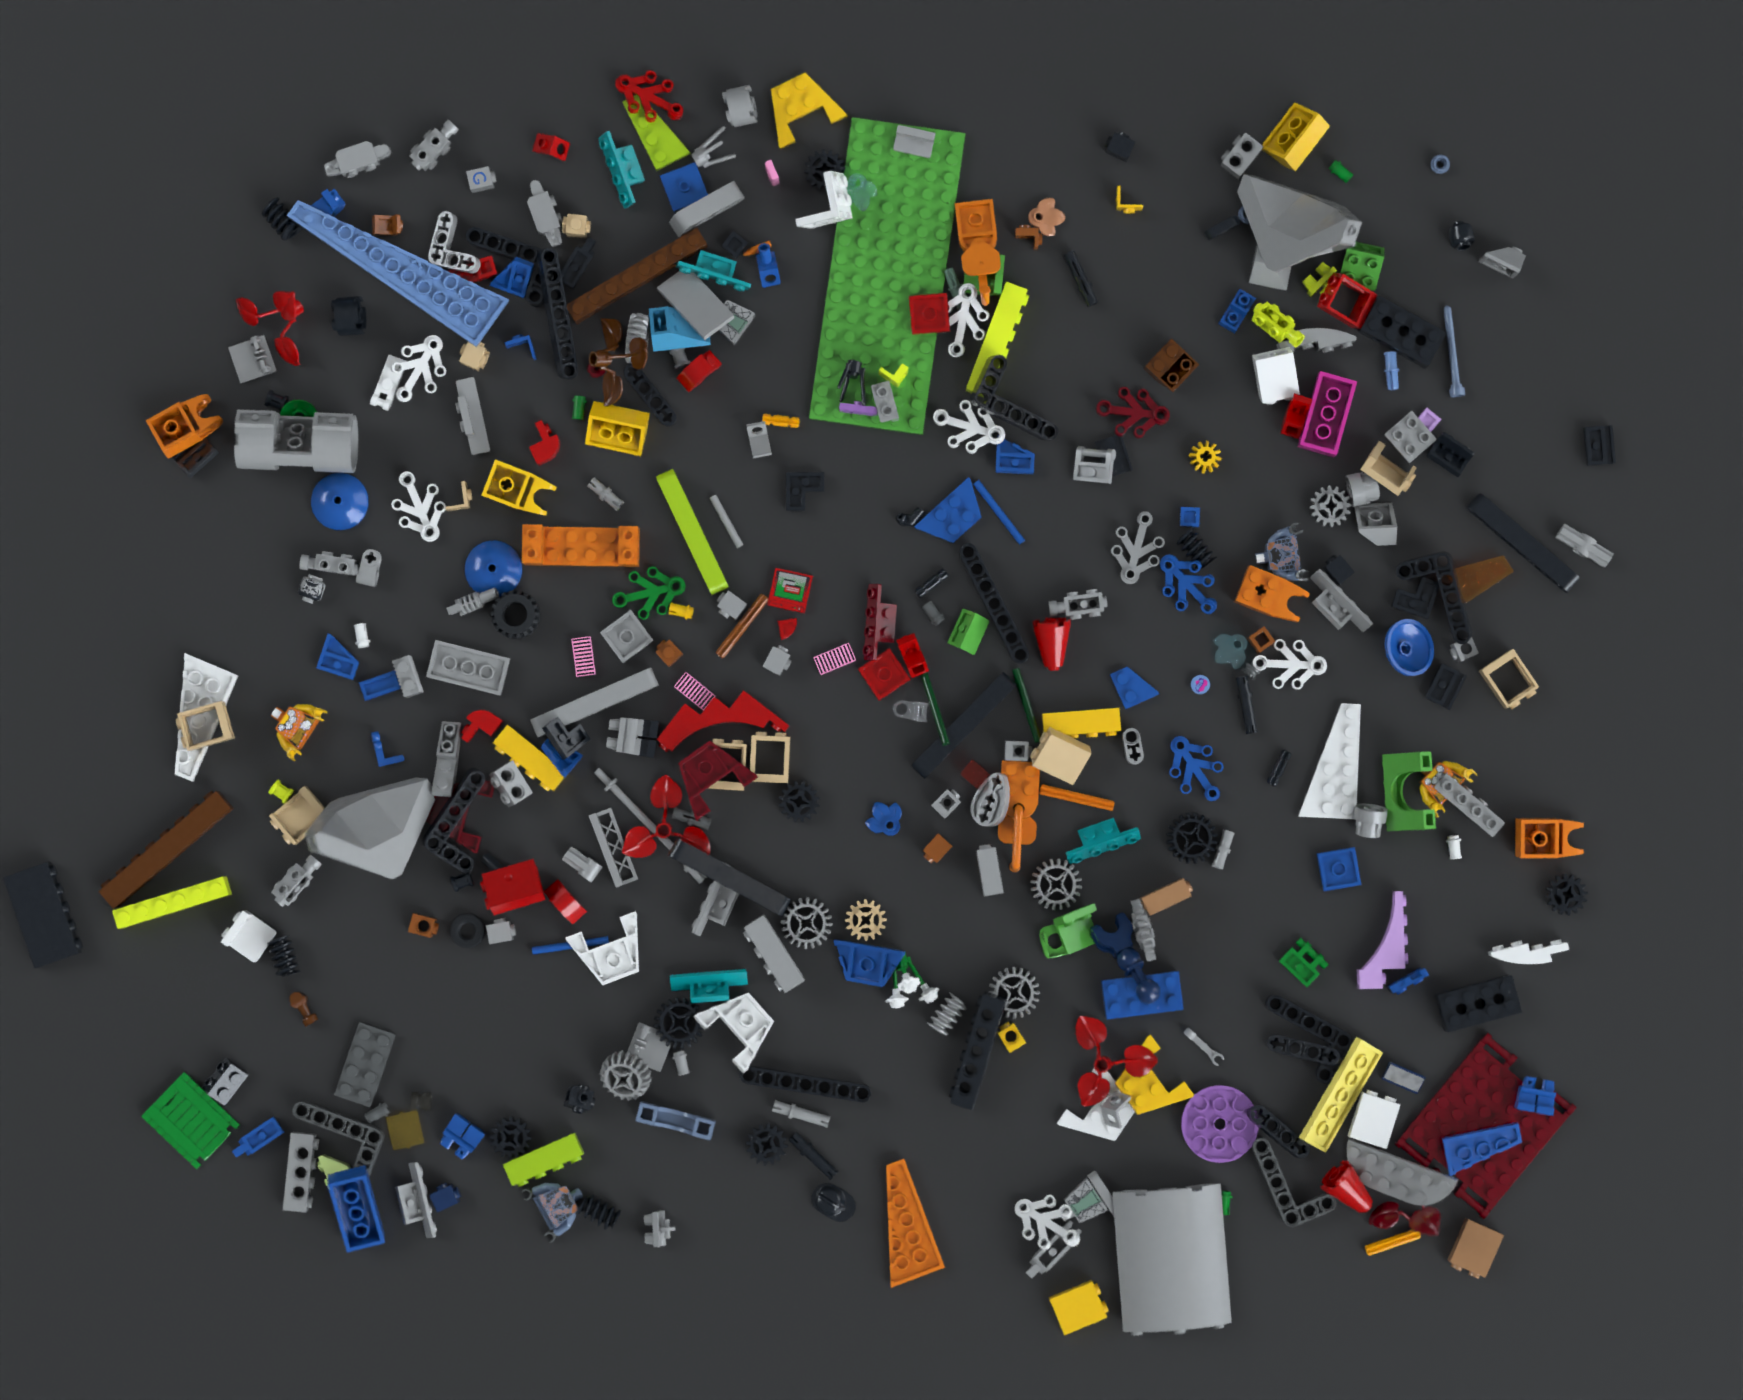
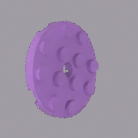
M1214 1085L1201 1089L1189 1099L1182 1113L1181 1129L1185 1142L1196 1155L1210 1162L1225 1163L1240 1158L1252 1147L1258 1134V1127L1247 1116V1111L1253 1106V1103L1241 1091L1230 1086ZM1254 1110L1255 1117H1258L1256 1110ZM1219 1118L1225 1121V1126L1222 1129H1217L1214 1125L1215 1121Z

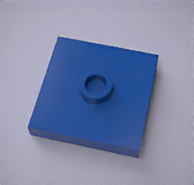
M696 162L660 176L673 212L681 210L708 195Z
M1355 847L1316 854L1323 891L1362 885Z

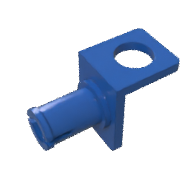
M760 244L758 246L759 254L756 255L762 287L779 285L781 281L775 252H770L769 244ZM767 275H774L775 279L773 281H766L765 277Z

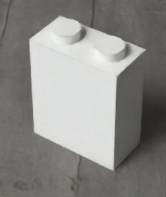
M1290 347L1252 355L1258 394L1263 404H1274L1277 400L1282 399L1291 400L1294 394L1300 395L1294 355Z
M1367 1090L1366 1093L1361 1092L1347 1136L1387 1149L1400 1104L1396 1103L1397 1099L1385 1096V1099L1377 1097L1378 1093Z

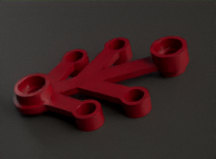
M1127 387L1119 389L1118 397L1125 399L1131 408L1112 406L1107 400H1101L1096 406L1097 414L1102 417L1109 414L1131 416L1125 422L1115 427L1114 431L1117 436H1123L1127 429L1142 417L1150 418L1145 424L1137 426L1133 431L1134 436L1140 439L1155 424L1164 425L1170 418L1169 410L1164 406H1157L1146 389L1138 391L1137 399L1141 402L1144 401L1150 410L1143 409L1130 394V390ZM1122 390L1127 392L1126 396L1121 395ZM1141 392L1146 394L1145 398L1140 397ZM1104 406L1107 411L1102 412L1100 407ZM1157 413L1163 414V418L1159 419ZM1122 427L1124 432L1119 433L1117 428ZM1136 430H1142L1143 434L1138 435Z

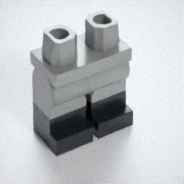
M622 717L620 719H610L609 730L619 731L618 738L607 737L606 747L620 753L655 758L657 741L639 739L638 736L657 739L659 721Z

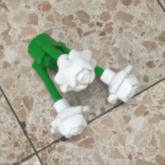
M905 952L904 957L896 967L898 971H902L903 980L899 984L897 983V972L895 969L892 974L893 995L890 996V999L885 1000L886 1003H890L891 1008L904 1007V1002L909 1000V998L901 995L900 991L906 993L915 992L919 984H921L920 987L923 991L919 1001L925 1000L928 1004L938 998L937 992L940 989L929 988L928 984L924 983L911 958L907 957ZM908 965L910 966L916 978L910 977V974L907 973L906 969L908 968Z

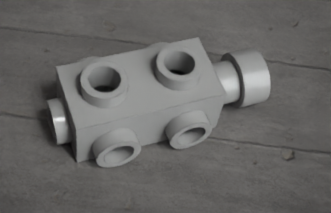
M450 120L443 124L444 127L440 131L436 128L433 131L430 129L424 135V141L420 145L416 144L410 152L412 154L410 157L413 159L411 163L418 170L421 168L425 171L433 169L438 163L436 159L440 154L444 156L451 147L449 145L451 142L448 139L452 134L455 135L459 131ZM438 138L439 143L434 145L432 141ZM422 152L426 153V157L424 159L420 158V154Z
M322 551V555L316 554V558L302 554L299 567L301 570L314 569L357 576L359 564H357L355 559H352L351 555L341 554V557H335L332 552Z
M1097 589L1086 590V594L1078 595V592L1067 593V597H1063V602L1048 601L1050 617L1058 616L1060 613H1065V617H1070L1071 620L1081 619V615L1089 614V617L1101 616L1100 612H1104V607H1107L1106 596H1102V592H1097ZM1091 600L1096 602L1095 607H1090L1089 602ZM1071 603L1077 604L1076 610L1070 608Z
M311 854L302 867L297 863L291 866L283 879L278 881L271 891L276 896L274 900L282 907L285 904L289 906L291 902L297 899L298 894L310 884V880L313 878L311 875L315 869L318 870L322 865ZM305 878V882L301 884V880ZM293 893V896L288 898L289 894Z

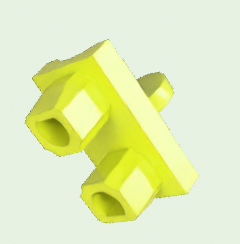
M1322 262L1315 269L1322 278L1317 282L1309 275L1302 282L1308 290L1307 294L1310 297L1321 286L1323 289L1319 293L1322 294L1325 291L1329 277L1333 272L1337 271L1334 266L1330 268Z

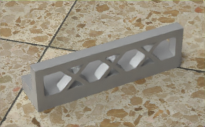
M612 808L589 815L615 887L617 888L638 880L630 856L625 855L622 863L614 859L613 855L616 848L622 851L624 840ZM609 813L611 817L609 827L601 824L599 816ZM609 831L617 833L618 840L616 845L607 841L606 837ZM626 859H627V862H628L629 866H627V865L624 864L625 861H626ZM623 866L630 869L633 875L632 878L624 881L620 875Z

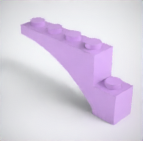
M1403 891L1392 892V908L1386 932L1373 956L1361 969H1357V989H1383V984H1386V975L1382 973V969H1405V964H1408V953H1405L1408 937L1407 934H1404V926H1407V915L1403 913V907H1406V895H1403Z

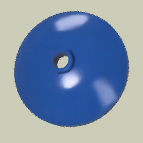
M334 473L324 477L317 483L312 492L311 507L315 517L321 524L333 530L353 528L362 521L368 510L369 498L364 485L357 478L346 473ZM337 497L341 498L339 504L335 503V498Z
M486 541L477 545L469 553L465 562V576L468 584L475 592L481 593L496 588L500 597L504 592L507 593L514 590L519 584L522 576V562L517 552L508 544L501 541ZM495 565V571L490 572L489 566Z
M1403 619L1395 622L1389 628L1385 638L1387 658L1393 668L1399 673L1406 676H1417L1424 673L1430 667L1434 656L1433 641L1428 630L1418 621Z

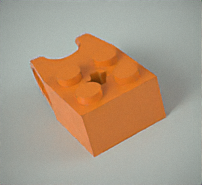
M208 394L199 395L181 403L178 402L145 420L168 459L200 442L222 425L223 419L220 416L201 418L202 410L211 402Z
M1249 565L1234 602L1267 616L1299 622L1300 618L1289 611L1287 601L1291 596L1308 598L1310 593L1282 577ZM1261 586L1263 587L1264 594L1258 595V591L1255 588Z
M1516 818L1515 856L1519 858H1560L1584 854V849L1571 847L1567 840L1568 834L1574 829L1583 828L1584 823L1557 818ZM1537 834L1540 836V839L1535 841L1534 838Z

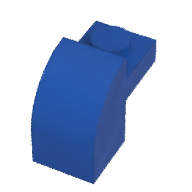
M326 189L321 193L322 198L310 206L335 217L345 207L346 203L335 189L330 192Z

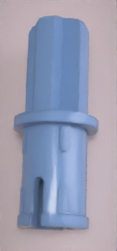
M1385 352L1386 370L1384 372H1386L1387 389L1397 390L1399 388V368H1397L1396 352Z

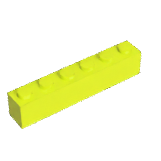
M1009 282L1005 283L965 391L972 393L981 371L990 356L1003 355L1005 358L1007 357L1009 349L1006 347L1008 341L1012 342L1016 331L1013 328L1015 323H1020L1023 313H1020L1022 305L1026 307L1029 295H1026L1028 289ZM995 359L993 362V365L996 369L1000 367V361L998 359ZM987 376L985 379L988 386L992 384L990 376Z
M223 876L112 910L117 929H123L230 896L232 892L227 876Z

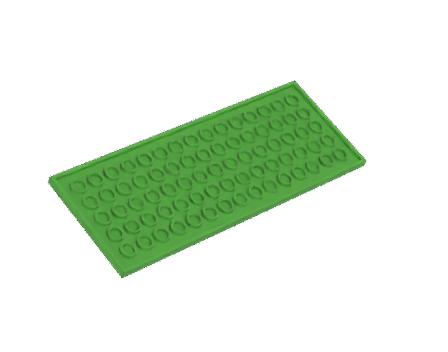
M852 117L845 164L846 170L844 171L848 181L847 193L852 201L850 206L852 219L837 222L809 419L923 435L937 333L912 335L909 296L943 293L944 271L947 266L965 133ZM898 125L935 133L931 157L925 158L894 151L893 147ZM848 360L859 361L862 363V368L866 369L864 375L865 406L876 407L871 386L887 381L879 375V369L882 367L894 376L902 363L909 367L908 374L898 388L890 383L899 416L898 421L891 422L890 420L881 423L878 414L877 416H868L839 411L840 403L854 404V401L862 402L860 376L857 379L850 378L843 402L839 401L844 383L840 389L837 386Z

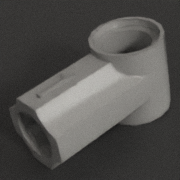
M572 846L562 858L564 862L576 869L582 877L591 883L602 869L599 863L590 857L587 858Z

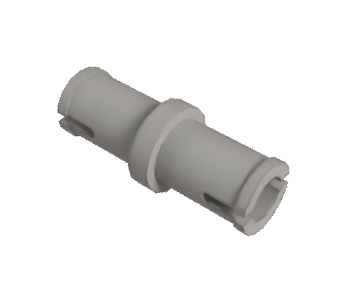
M594 477L591 480L592 483H589L587 487L599 495L600 500L606 501L616 511L619 510L620 505H623L624 501L612 493L611 488L605 487Z
M1223 829L1219 845H1216L1215 848L1217 851L1211 865L1212 867L1223 870L1227 854H1230L1231 851L1229 848L1235 834L1234 832Z

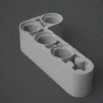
M732 181L678 211L669 223L678 238L695 229L696 226L736 205L745 197L735 181Z

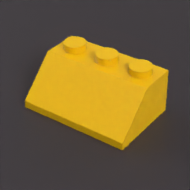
M1294 102L1264 141L1262 150L1283 166L1296 171L1330 126L1319 113Z
M593 401L589 413L585 444L641 456L650 413L615 405L603 406L604 403Z

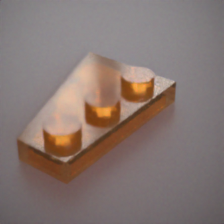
M1504 555L1455 568L1465 603L1514 572ZM1446 574L1447 577L1449 578V580H1450L1451 583H1452V581H1453L1452 577H1451L1450 575Z

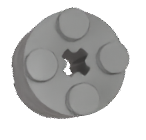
M750 85L727 89L726 92L722 93L724 103H727L729 109L726 111V116L731 126L739 127L758 122L756 119L758 114L754 96L749 95V92L752 91Z

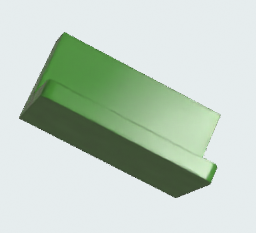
M962 609L948 644L975 655L989 620L977 613Z

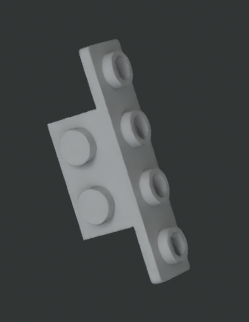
M470 377L457 380L456 386L459 397H457L458 402L455 405L457 413L462 416V421H459L462 433L465 432L468 437L471 454L477 455L490 452L475 378Z
M1318 569L1310 577L1323 591L1312 604L1338 630L1349 620L1362 632L1373 624L1369 617L1356 606L1355 602L1350 600L1342 589L1321 569Z
M1444 774L1434 786V789L1491 837H1494L1505 824L1502 819L1487 808L1488 804L1484 800L1475 798L1472 795L1473 791L1465 785L1462 787L1448 774Z
M716 881L711 883L707 891L708 896L700 906V914L692 924V933L701 936L708 919L725 926L739 895L738 893Z
M412 1162L408 1164L412 1182L395 1187L403 1223L405 1225L422 1220L426 1238L436 1237L435 1232H437L435 1222L432 1221V1207L427 1200L426 1195L428 1191L422 1180L423 1170L418 1162Z

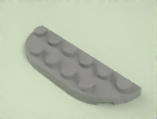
M1348 1139L1347 1160L1352 1164L1362 1183L1371 1189L1414 1205H1430L1448 1196L1457 1184L1458 1179L1356 1140Z

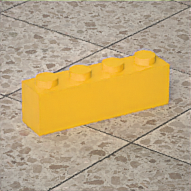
M1119 708L1042 714L1043 732H1047L1049 727L1074 739L1079 738L1080 734H1086V738L1098 737V733H1105L1106 736H1115L1117 732L1121 731Z
M507 725L493 742L496 745L495 750L502 755L505 753L511 757L509 761L513 760L517 767L520 765L526 769L524 773L530 778L534 779L536 777L541 781L539 785L546 791L550 789L555 791L564 780V777L547 755L511 726Z

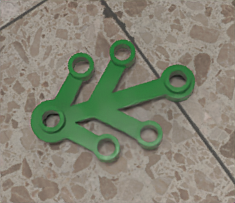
M652 566L648 568L647 575L650 578H657L666 584L656 586L641 577L638 572L632 571L629 573V580L632 583H638L646 588V590L627 595L618 592L614 594L612 602L616 607L623 608L628 602L649 597L643 608L638 611V617L641 620H646L649 618V612L659 595L667 593L662 604H659L656 608L659 615H665L674 596L681 595L685 591L686 584L684 580L677 576L669 578ZM651 569L656 570L657 573L655 576H651L649 574V571ZM637 574L638 579L635 581L631 580V575ZM679 583V589H673V584ZM618 597L624 598L622 604L617 603ZM660 606H665L666 611L664 613L659 612ZM641 611L647 612L645 618L640 616Z

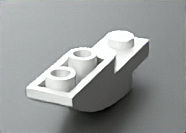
M1561 939L1550 941V945L1544 947L1543 944L1533 945L1530 950L1528 943H1522L1521 940L1512 942L1511 946L1506 948L1503 945L1492 947L1493 951H1489L1488 956L1511 963L1542 964L1552 962L1551 954L1569 950L1567 942H1562Z

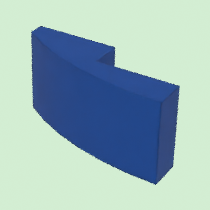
M1239 289L1220 320L1219 325L1235 334L1256 298Z

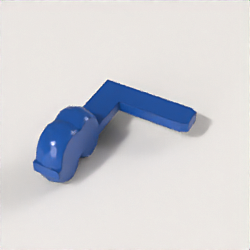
M379 732L371 733L379 767L404 761V755L384 758Z

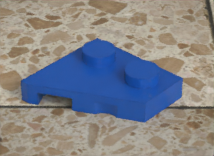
M515 257L492 280L490 286L525 298L534 263Z
M1004 439L1003 442L996 446L995 473L1034 475L1035 454Z
M328 633L316 668L354 680L359 661L332 634Z
M1129 667L1110 674L1125 709L1159 695L1157 690Z
M549 738L541 746V749L564 778L583 756L575 751L568 758L562 760Z
M1420 967L1387 987L1390 993L1396 992L1398 995L1407 990V986L1422 982L1423 978L1429 976L1425 968Z

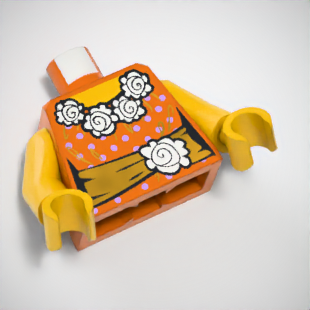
M297 704L294 707L290 706L286 712L278 707L272 712L271 717L279 721L275 729L278 731L277 738L280 745L287 753V756L294 762L296 761L294 755L296 753L300 756L302 755L299 750L302 749L319 721H324V719H321V714L323 712L327 713L326 710L311 704Z
M1449 761L1437 762L1432 767V771L1421 772L1425 775L1419 781L1421 784L1419 790L1422 801L1431 810L1435 809V817H1439L1436 811L1443 810L1445 813L1442 804L1447 799L1434 789V786L1444 774H1448L1461 785L1465 778L1472 783L1473 780L1469 776L1471 774L1477 776V773L1473 769H1467L1458 763Z

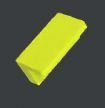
M902 363L894 376L881 367L879 375L898 388L908 374L909 367Z

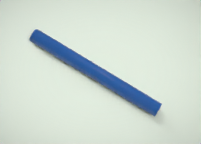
M977 480L973 484L1017 543L1019 545L1023 543L1025 539L980 480Z
M605 936L585 939L587 947L604 945L609 943V938ZM568 942L532 947V953L534 955L573 948Z

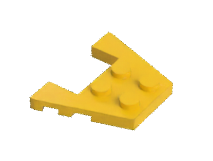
M806 73L771 89L780 149L796 142L788 123L820 107L824 108L831 124L847 117L846 113Z
M1151 1034L1146 1037L1142 1046L1150 1049L1153 1053L1161 1049ZM1124 1069L1114 1083L1121 1093L1131 1096V1100L1128 1103L1137 1115L1194 1096L1185 1081L1168 1093L1152 1070L1143 1077H1133Z

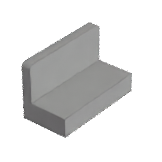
M898 125L893 150L930 158L935 133Z

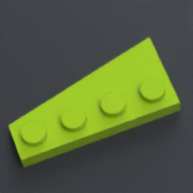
M638 95L633 96L634 100L640 104L639 111L635 114L628 111V103L626 100L623 101V105L656 171L690 155L688 149L658 114L654 122L650 123L645 120V112ZM635 105L630 106L632 109L637 108ZM648 114V117H654L652 114Z

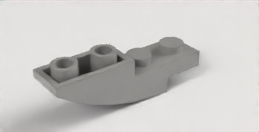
M1310 328L1296 330L1305 335L1302 343L1296 347H1302V350L1313 348V344H1316L1317 351L1322 350L1323 353L1333 351V347L1341 346V349L1353 346L1352 343L1356 341V336L1334 329ZM1289 340L1282 341L1281 343L1278 342L1277 349L1290 347L1292 352H1295V347L1289 343Z
M442 721L436 753L437 763L432 796L452 797L460 751V722Z

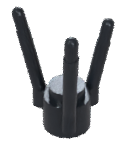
M848 360L837 388L840 389L844 383L839 399L840 402H843L850 378L857 379L860 376L862 406H865L864 375L866 369L862 368V363L859 361Z

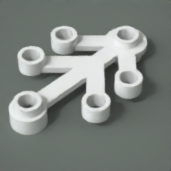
M970 283L963 284L959 289V295L948 302L949 313L952 312L954 306L962 302L961 310L949 317L950 326L958 321L955 341L948 348L949 354L952 357H960L965 352V347L962 343L966 322L976 340H983L986 336L985 331L979 328L970 314L969 307L971 304L975 309L979 321H987L989 319V312L984 310L976 299L978 295L977 288ZM967 289L972 292L969 297L965 293ZM982 312L986 313L985 319H982L980 317V314ZM978 331L982 332L981 338H978L976 335ZM956 346L960 347L959 353H956L954 350Z
M430 335L425 338L422 344L402 347L401 354L404 357H410L413 353L424 351L419 359L392 364L391 369L396 374L402 373L403 370L415 368L405 386L398 388L396 391V397L399 401L407 402L411 399V390L421 372L425 381V391L427 393H434L437 386L432 380L428 365L431 355L435 364V375L442 377L446 374V368L442 366L439 354L443 343L438 336ZM432 341H435L437 344L435 348L430 347ZM405 348L410 349L411 352L409 355L404 354ZM396 364L401 366V370L398 372L394 370ZM439 367L443 369V373L441 375L437 373V369ZM429 384H432L434 386V389L432 391H429L427 389V386ZM402 391H407L408 396L406 398L401 396Z
M963 400L960 403V410L965 413L969 422L950 417L947 411L943 409L935 411L933 415L934 422L939 426L948 424L966 430L948 438V445L951 448L958 447L960 442L976 434L984 435V437L975 442L969 441L966 444V450L970 454H974L979 447L989 442L1000 444L1005 439L1004 429L994 424L989 413L982 415L980 413L981 409L978 408V415L984 419L988 428L979 425L971 409V403L968 400ZM968 404L969 408L963 409L962 405ZM944 416L945 420L939 421L938 417ZM993 433H999V437H992ZM956 439L957 443L952 445L950 441ZM974 445L975 449L969 450L968 446Z
M405 471L401 473L399 481L401 485L407 487L415 507L403 503L400 499H394L391 505L396 511L402 510L419 517L422 525L412 522L406 516L400 518L399 525L402 528H410L420 532L421 537L425 541H435L440 534L437 524L441 514L446 511V505L442 501L436 502L434 505L435 512L430 521L427 513L434 496L439 492V488L435 484L428 485L427 494L422 504L414 486L415 476L411 472ZM405 477H411V482L405 483ZM430 487H436V492L430 493ZM399 501L401 503L400 508L394 507L395 502ZM443 504V510L438 511L437 505ZM407 519L408 525L403 526L402 520ZM433 529V535L428 536L427 530Z
M1282 639L1274 642V648L1277 651H1281L1288 660H1267L1265 656L1258 655L1252 661V666L1258 671H1262L1266 667L1288 668L1280 677L1273 679L1272 685L1275 689L1282 688L1284 683L1299 669L1307 670L1300 678L1292 680L1291 686L1295 690L1301 689L1303 684L1313 674L1321 675L1327 669L1326 660L1321 656H1313L1302 640H1296L1293 643V649L1301 652L1307 661H1300L1289 650ZM1278 641L1283 643L1281 649L1276 646ZM1297 642H1300L1302 644L1301 649H1297L1295 647V644ZM1257 660L1263 661L1262 667L1257 666ZM1315 662L1320 663L1321 667L1319 669L1314 668ZM1277 679L1282 682L1280 687L1275 685ZM1296 680L1300 681L1301 683L1300 687L1298 688L1294 686V682Z
M1047 1195L1044 1200L1036 1202L1021 1199L1016 1203L1015 1213L1023 1220L1024 1230L1022 1235L1026 1240H1032L1035 1237V1232L1031 1228V1217L1037 1222L1040 1238L1038 1245L1042 1250H1047L1051 1246L1047 1237L1046 1227L1062 1236L1068 1246L1074 1247L1080 1242L1079 1234L1075 1230L1067 1231L1051 1221L1060 1217H1070L1072 1209L1068 1205H1062L1058 1210L1041 1214L1035 1211L1044 1207H1055L1056 1199L1052 1195ZM1049 1199H1053L1051 1204H1047ZM1026 1205V1210L1022 1211L1021 1207ZM1064 1209H1069L1067 1214H1063ZM1032 1231V1234L1027 1237L1026 1233ZM1073 1234V1239L1068 1240V1236ZM1047 1241L1046 1246H1041V1243Z

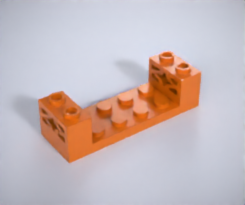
M523 524L522 563L524 565L639 567L640 528L638 526L597 528L544 527L543 525Z

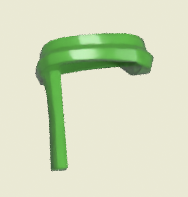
M1055 924L1043 927L1039 933L1044 956L1048 959L1067 955L1063 945L1059 948H1051L1048 944L1049 936L1054 933L1058 934Z

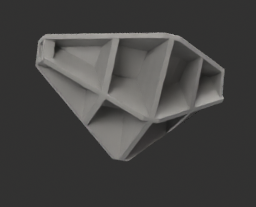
M1243 174L1237 192L1266 268L1274 272H1280L1310 257L1351 248L1356 245L1355 240L1362 222L1346 207L1254 175Z
M415 777L344 796L330 802L305 832L310 852L323 854L390 879L402 875L435 801L434 796H432L431 783L428 779Z

